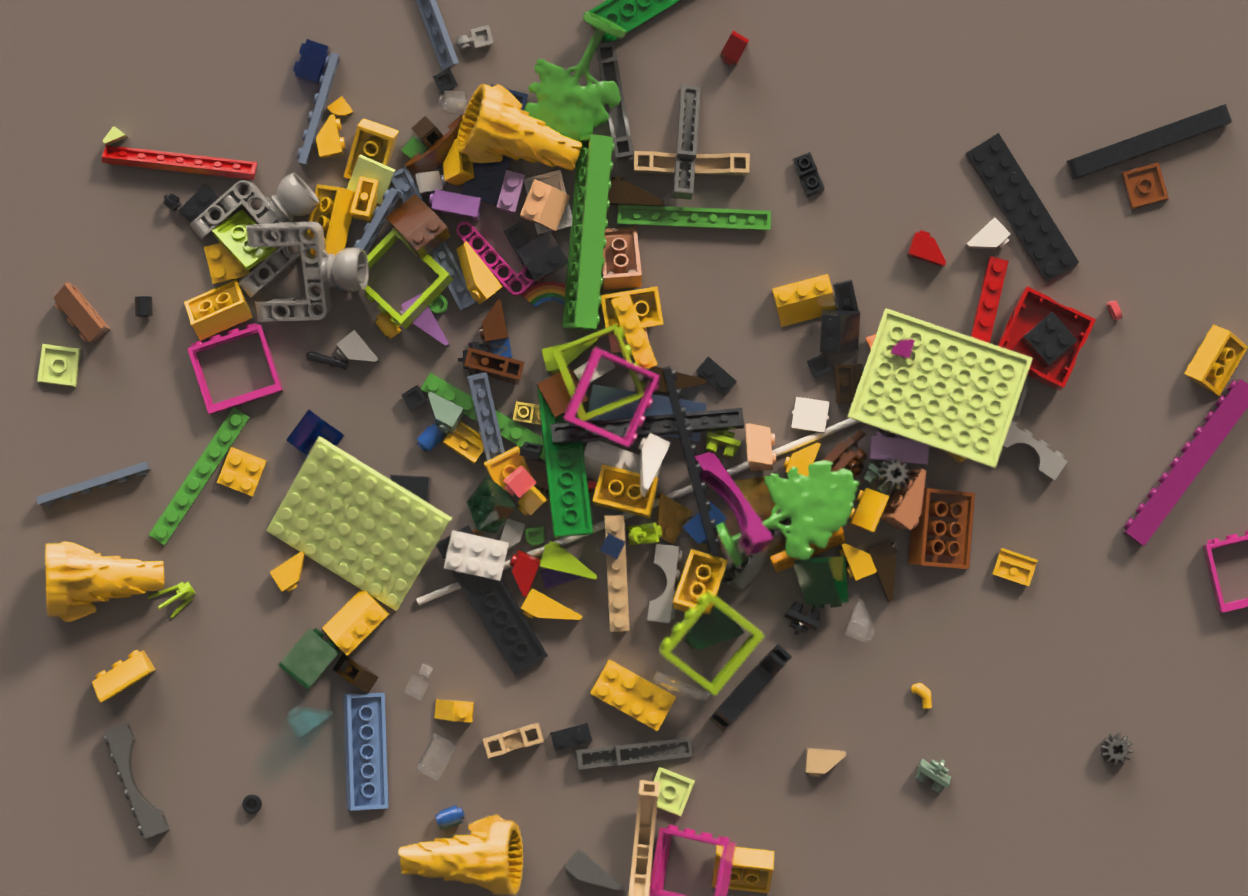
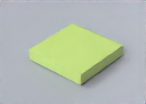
M360 154L347 189L356 192L360 176L379 180L377 203L381 205L384 201L382 199L383 195L390 186L395 169Z
M42 344L37 382L76 387L82 349Z
M659 767L653 781L659 782L657 808L681 817L695 780Z

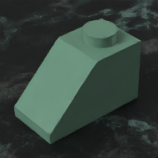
M429 392V404L436 426L442 432L454 434L464 417V408Z

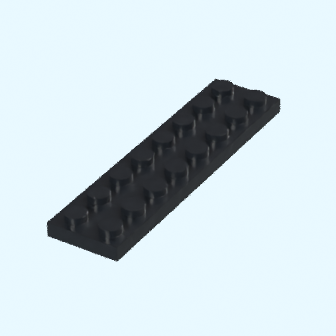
M999 133L965 153L1045 283L1079 263Z
M469 525L458 530L459 532L475 535ZM451 535L436 544L444 560H446ZM451 570L515 676L548 656L502 579L499 581Z

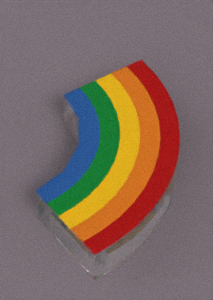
M542 282L530 287L521 296L536 308L548 301L564 305L566 284Z

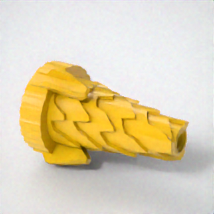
M481 84L475 90L462 117L457 136V150L467 154L471 162H501L503 159L502 155L517 161L521 158L531 163L540 162L553 168L556 165L571 171L574 170L582 148L581 142L563 136L559 132L545 126V122L528 116V112L520 109L522 104L501 85L490 87Z
M71 542L46 544L47 616L60 617L64 622H70L96 612V606L92 602H109L110 598H128L132 595L145 594V591L164 589L163 561H139L136 559H120V556H101V553L94 554V551Z
M499 815L489 816L470 823L468 828L472 831L471 835L437 838L433 842H422L400 847L399 849L400 867L403 875L419 874L424 877L444 878V881H461L463 883L476 884L492 891L494 895H516L521 885L523 874L521 832L515 822L504 821Z

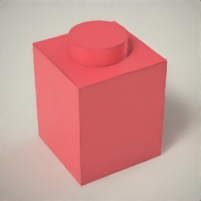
M519 466L503 480L507 485L505 489L511 496L515 494L519 498L536 484V481L522 466Z

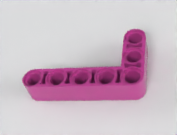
M462 221L457 225L456 232L459 238L464 243L468 242L510 294L516 297L521 296L536 283L534 279L526 278L525 274L528 271L526 266L516 274L471 223ZM461 227H470V233L465 236L460 234ZM476 240L483 242V247L479 250L473 248V243ZM494 254L496 261L493 264H488L486 262L487 255ZM500 269H508L509 275L506 278H501L498 275ZM519 282L522 285V289L519 292L512 291L511 286L513 283Z

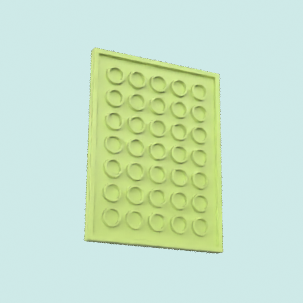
M885 308L848 418L995 468L1032 358ZM905 339L915 340L909 359L891 354L893 347L898 342Z
M319 437L266 531L296 550L303 551L309 558L361 590H366L372 597L397 611L452 518Z

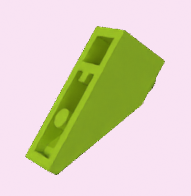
M598 338L562 352L566 366L568 367L599 341ZM565 344L542 349L547 373L551 372L552 375L560 372L552 350Z
M550 541L549 545L545 544L540 567L597 579L595 573L566 549L561 548V543Z

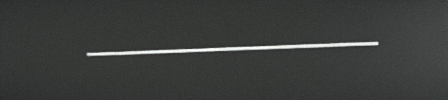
M849 418L825 428V433L815 432L772 450V452H776V457L857 424L859 421ZM748 461L726 469V471L732 476L749 469ZM692 484L666 494V496L674 500L693 492ZM659 498L655 499L653 508L659 506ZM624 512L621 513L624 514V520L636 516ZM605 520L592 525L593 533L605 529ZM588 535L563 537L554 542L561 543V546H564ZM545 545L527 553L536 557L543 554ZM510 560L504 562L503 571L511 568V565H509ZM457 581L421 596L416 600L420 606L461 589V586Z

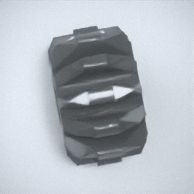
M889 459L888 463L883 462V468L878 470L882 474L878 477V480H884L881 486L885 487L888 485V491H891L893 487L896 491H899L900 487L905 488L907 486L906 482H909L911 479L907 476L911 470H905L904 468L907 466V463L900 465V459H897L896 462L893 459ZM893 471L896 472L895 476L897 475L898 477L893 478V474L891 475V473Z
M1117 733L1116 737L1113 734H1109L1110 741L1106 738L1103 739L1107 743L1106 746L1100 745L1101 749L1106 750L1101 753V756H1107L1105 760L1107 763L1112 760V764L1116 766L1119 760L1120 764L1123 765L1125 764L1123 758L1131 759L1127 752L1133 753L1132 749H1128L1132 742H1126L1128 739L1126 735L1121 738V733ZM1114 745H1115V746H1119V745H1120L1119 749H1121V750H1120L1119 753H1117V752L1113 753V751H1115V750L1113 749V746H1114Z

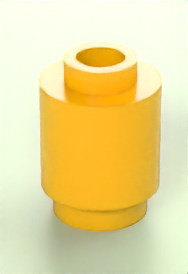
M381 312L376 316L377 321L375 323L385 337L388 336L389 339H392L402 331L401 325L397 327L390 320L392 316L389 313L384 315Z

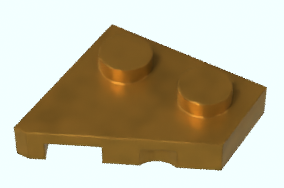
M659 493L657 525L661 526V538L673 544L692 511L666 495Z

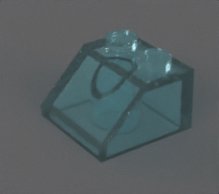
M297 706L288 713L289 717L286 720L300 738L333 715L334 712L310 706L302 708Z

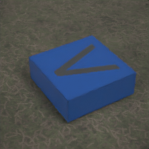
M509 338L490 341L492 354L512 358Z

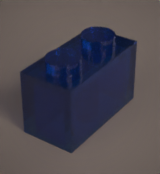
M306 39V42L302 43L300 47V60L296 61L293 72H295L296 78L319 85L325 61L330 51L329 46Z

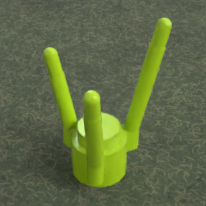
M181 582L173 587L148 595L147 598L151 599L177 590V595L157 607L162 609L178 598L182 601L185 599L171 614L170 617L174 618L189 602L194 600L193 596L196 593L189 582L185 584Z

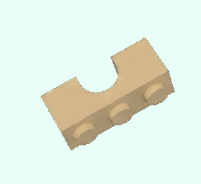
M539 722L483 739L488 758L544 742Z

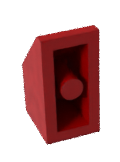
M732 31L721 51L722 61L730 66L732 64L737 66L748 47L749 39Z
M920 230L919 233L915 232L907 255L944 267L946 260L935 238L930 237L931 233Z
M518 550L516 555H512L509 565H511L512 573L522 595L527 597L539 567L540 559Z

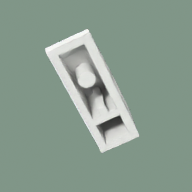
M651 433L647 439L643 438L639 449H641L639 455L641 496L645 497L671 444Z

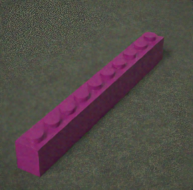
M1242 379L1230 382L1226 388L1228 390L1226 395H1221L1215 403L1217 407L1213 412L1210 410L1203 419L1205 423L1202 427L1198 426L1193 432L1194 438L1191 442L1187 441L1181 448L1182 454L1179 458L1175 457L1169 464L1170 470L1167 473L1164 472L1159 477L1158 481L1160 483L1156 488L1153 487L1148 492L1146 502L1144 504L1140 503L1136 508L1135 512L1137 514L1133 519L1129 518L1124 524L1125 530L1123 533L1140 546L1146 545L1248 408V384Z

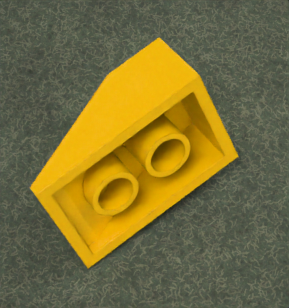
M363 118L357 125L343 177L351 179L360 154L388 166L399 131Z

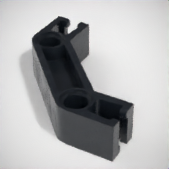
M777 644L721 703L709 720L724 732L767 683L786 665L792 656Z

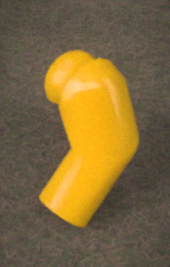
M922 683L913 684L911 691L922 698V708H932L931 691Z

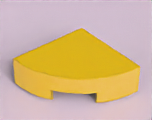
M342 96L327 106V109L336 115H350L353 113V110Z

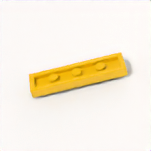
M629 293L611 300L637 366L649 369L658 365Z

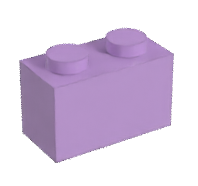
M506 170L497 203V210L516 214L524 179L526 178L525 175Z

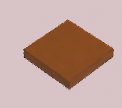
M1159 162L1121 173L1131 210L1169 199Z
M569 367L568 371L576 388L579 381L572 368ZM561 372L536 385L554 418L565 414L571 401L567 386ZM586 393L582 398V404L589 401Z

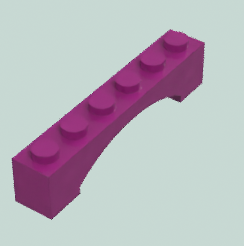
M711 451L694 456L695 462L699 463L701 467L700 481H704L705 485L713 489L734 513L741 532L738 542L747 555L767 550L773 537L714 452Z

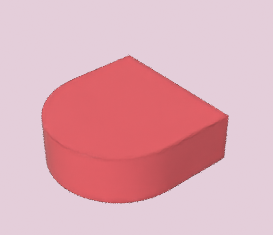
M1117 301L1107 303L1112 318L1115 321L1122 319L1123 316Z

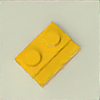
M460 422L454 434L449 432L442 443L472 464L476 463L484 451L480 434L463 422Z
M1000 548L992 574L1029 587L1038 560Z

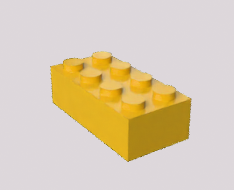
M610 659L590 692L595 697L656 731L659 730L676 699L675 695Z

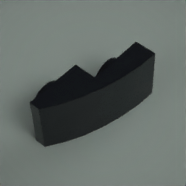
M810 152L792 159L807 197L825 190Z

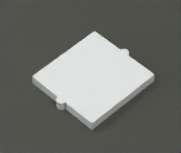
M796 397L795 408L792 411L793 420L791 428L825 433L826 421L829 419V402Z

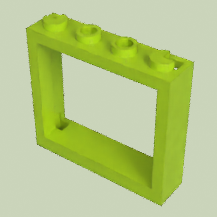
M393 229L367 255L368 268L370 269L398 239L415 255L416 253L399 233ZM428 254L420 260L435 272L439 278L402 316L368 285L363 289L366 292L364 296L370 302L375 300L379 304L377 308L384 315L389 313L392 316L390 320L397 327L401 325L406 329L454 280Z
M612 325L552 350L571 399L576 388L562 352L613 332L624 360L632 363L630 356L633 355L629 344L625 345L622 339L626 337L622 326ZM629 370L637 393L585 413L583 405L580 403L577 410L579 419L585 421L642 398L646 388L644 381H639L638 373Z
M708 590L698 597V603L694 608L688 609L684 615L686 618L682 623L678 622L672 630L673 634L663 640V643L660 645V652L716 696L763 639L764 634ZM712 602L751 634L713 681L709 683L673 655L671 650Z

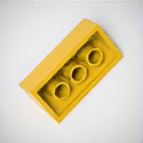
M317 184L315 195L319 199V204L309 214L308 222H317L322 226L325 251L329 255L334 254L336 256L339 251L345 249L352 222L350 210L355 192L342 187ZM308 229V234L314 237V232ZM310 248L311 254L317 256L316 251Z

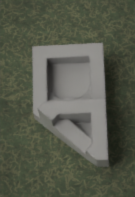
M507 518L500 541L509 542L507 550L516 548L520 543L526 524Z

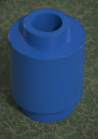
M435 424L431 427L428 426L417 438L419 441L417 445L424 452L426 450L431 452L442 440L444 433Z
M457 805L439 811V814H436L435 817L440 829H448L463 823L465 814L462 807L458 808Z

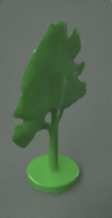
M587 11L584 12L582 18L585 22L595 27L596 30L580 63L577 66L568 68V70H564L563 67L546 62L544 59H538L537 65L534 68L535 74H539L540 83L534 82L528 87L529 92L536 93L538 103L528 102L524 111L529 113L528 116L545 122V126L578 141L579 137L592 134L593 127L608 121L609 115L605 110V104H608L613 109L621 101L617 84L614 81L598 82L590 75L589 66L604 33L624 38L626 30L601 16ZM582 74L585 75L587 85L584 87L579 85V79Z
M823 460L810 464L808 466L809 476L806 477L798 474V468L793 466L787 473L789 479L780 478L779 474L773 473L770 476H765L764 483L768 487L775 507L772 509L771 516L762 523L767 530L776 528L786 536L785 552L788 556L801 560L809 559L813 553V549L809 547V544L812 543L819 548H825L829 538L832 536V532L839 531L841 526L847 523L851 509L854 506L853 500L859 484L858 481H854L851 471L840 469L838 472H831L833 462ZM790 518L791 525L785 526L779 524V521ZM724 522L716 525L732 561L736 566L742 564L743 559L737 547L741 533L732 536Z

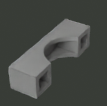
M1011 420L1002 447L1008 448L1017 443L1029 446L1037 456V471L1050 480L1055 481L1068 462L1064 459L1065 455L1057 450L1053 452L1048 448L1049 444L1041 439L1039 441L1035 440L1033 433L1025 428L1022 431L1016 427L1018 423Z
M656 544L654 563L665 572L667 585L660 597L649 601L648 621L670 623L671 619H675L676 609L672 608V604L677 589H674L675 581H679L680 570H677V562H681L682 551L679 550V546Z

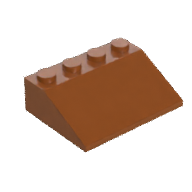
M924 488L922 511L918 518L919 522L915 528L911 529L908 564L969 569L975 493Z

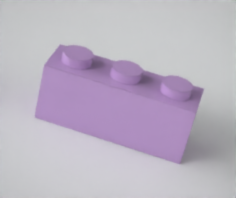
M876 432V436H871L869 459L883 461L893 459L894 462L900 459L902 463L928 464L929 445L906 439V437L895 434V438L887 437V434L883 435L879 432Z

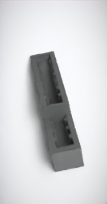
M681 85L672 198L691 200L693 196L700 104V87Z
M691 737L574 750L576 769L578 770L693 757Z

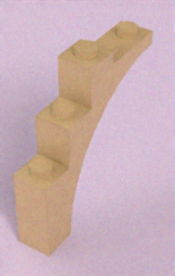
M640 780L629 896H649L659 782Z

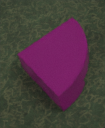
M905 339L898 342L893 347L891 354L909 359L915 340Z

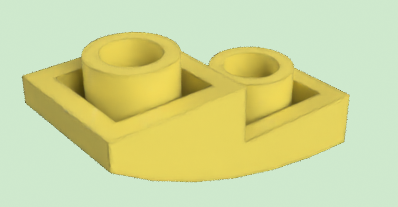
M516 401L513 420L541 425L539 405Z

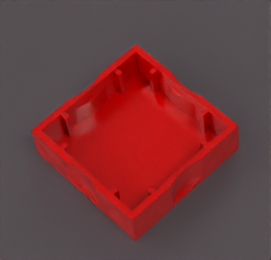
M1026 286L1015 305L997 346L1031 357L1032 361L1027 375L1061 391L1069 379L1076 364L1077 355L1085 344L1096 319L1072 307L1061 305L1051 297ZM1053 312L1078 341L1048 367L1044 368L1020 339Z

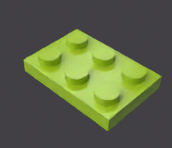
M242 209L214 228L212 234L248 271L269 257L278 248L277 246H248L246 226L256 223Z

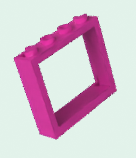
M261 324L246 325V329L241 331L238 328L228 331L226 336L215 335L210 337L208 342L197 341L191 344L192 347L187 348L208 414L212 415L284 391ZM258 333L274 385L213 404L197 353Z
M594 347L563 419L629 447L630 444L633 445L637 437L635 433L637 427H641L643 424L645 408L649 409L652 403L653 390L657 391L659 387V375ZM600 357L649 378L644 394L639 401L624 438L575 417Z
M1248 531L1244 532V536L1238 537L1237 534L1226 536V540L1219 541L1218 538L1207 540L1208 544L1203 545L1220 613L1248 607V598L1224 603L1211 549L1248 541Z
M668 825V828H659L649 896H688L663 890L672 835L723 847L715 896H727L736 843L729 841V837L718 836V839L713 838L711 833L701 832V835L695 834L696 830L684 828V831L678 830L679 826Z

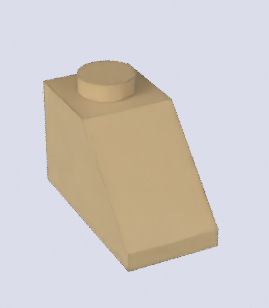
M806 748L805 772L809 773V776L820 777L821 774H826L846 756V752Z

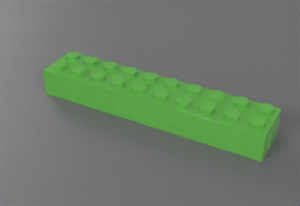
M594 134L579 137L578 141L582 143V148L575 170L572 226L570 229L568 252L569 264L567 265L562 328L577 330L597 329L600 321L598 307L601 304V295L599 294L600 287L603 284L601 271L605 263L603 249L606 247V238H604L608 226L606 212L610 204L608 192L611 189L609 177L613 168L611 154L614 151L613 137Z

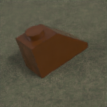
M501 300L496 301L483 320L482 327L479 328L481 339H485L486 343L508 338Z

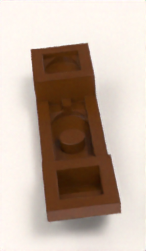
M462 114L448 126L450 130L424 154L421 155L418 152L405 164L415 178V174L431 172L444 163L454 140L457 139L463 117Z

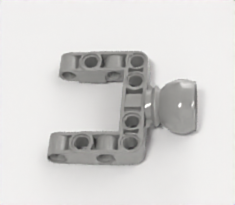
M294 172L281 180L276 195H272L271 198L265 197L251 181L241 180L192 221L190 226L203 240L214 228L232 217V213L241 205L245 206L259 224L291 223V221L295 220L294 216L301 217L310 214L319 204V199L311 188ZM244 185H247L249 188L247 195H243L241 192ZM257 199L261 202V208L258 210L253 205ZM215 210H218L220 212V218L218 220H215L213 218V212ZM271 231V235L277 239V234ZM297 245L298 252L296 254L290 251L291 246H278L279 248L243 278L239 285L251 299L254 298L301 258L300 245ZM265 268L269 270V277L267 279L262 276V270Z
M292 222L246 226L249 247L300 245L306 299L275 298L271 301H255L257 321L321 320L332 309L331 286L335 287L338 285L341 289L349 292L366 288L369 268L365 251L355 247L343 249L336 256L334 254L329 255L325 251L324 233L319 223ZM308 229L314 232V237L308 234ZM271 231L277 234V239L271 235ZM310 248L316 251L317 256L311 254ZM314 287H319L321 293L316 292ZM317 305L323 308V312L317 309ZM280 306L286 309V313L281 311Z

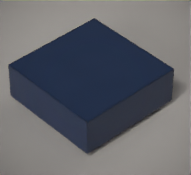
M608 533L600 551L618 559L626 541Z

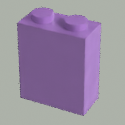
M435 189L434 194L431 193L429 205L435 213L479 221L482 200L478 197Z

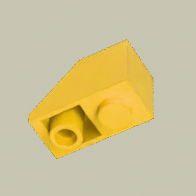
M334 114L329 116L316 136L321 159L344 154L343 149L346 148L344 137L340 138L339 130H342L340 118L336 119Z
M845 543L840 545V556H845L849 566L846 567L849 578L853 577L856 581L877 572L870 554Z

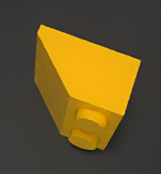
M865 488L864 491L860 490L856 499L859 503L856 508H852L849 515L850 523L869 532H874L889 496L869 488Z

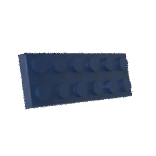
M507 89L522 104L520 109L524 111L528 94ZM502 155L503 159L501 162H473L474 178L464 183L461 194L478 197L483 202L497 205L511 158Z

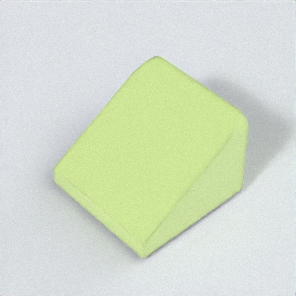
M112 127L103 139V142L106 145H111L128 136L116 127Z

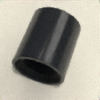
M151 296L135 297L136 317L153 316Z

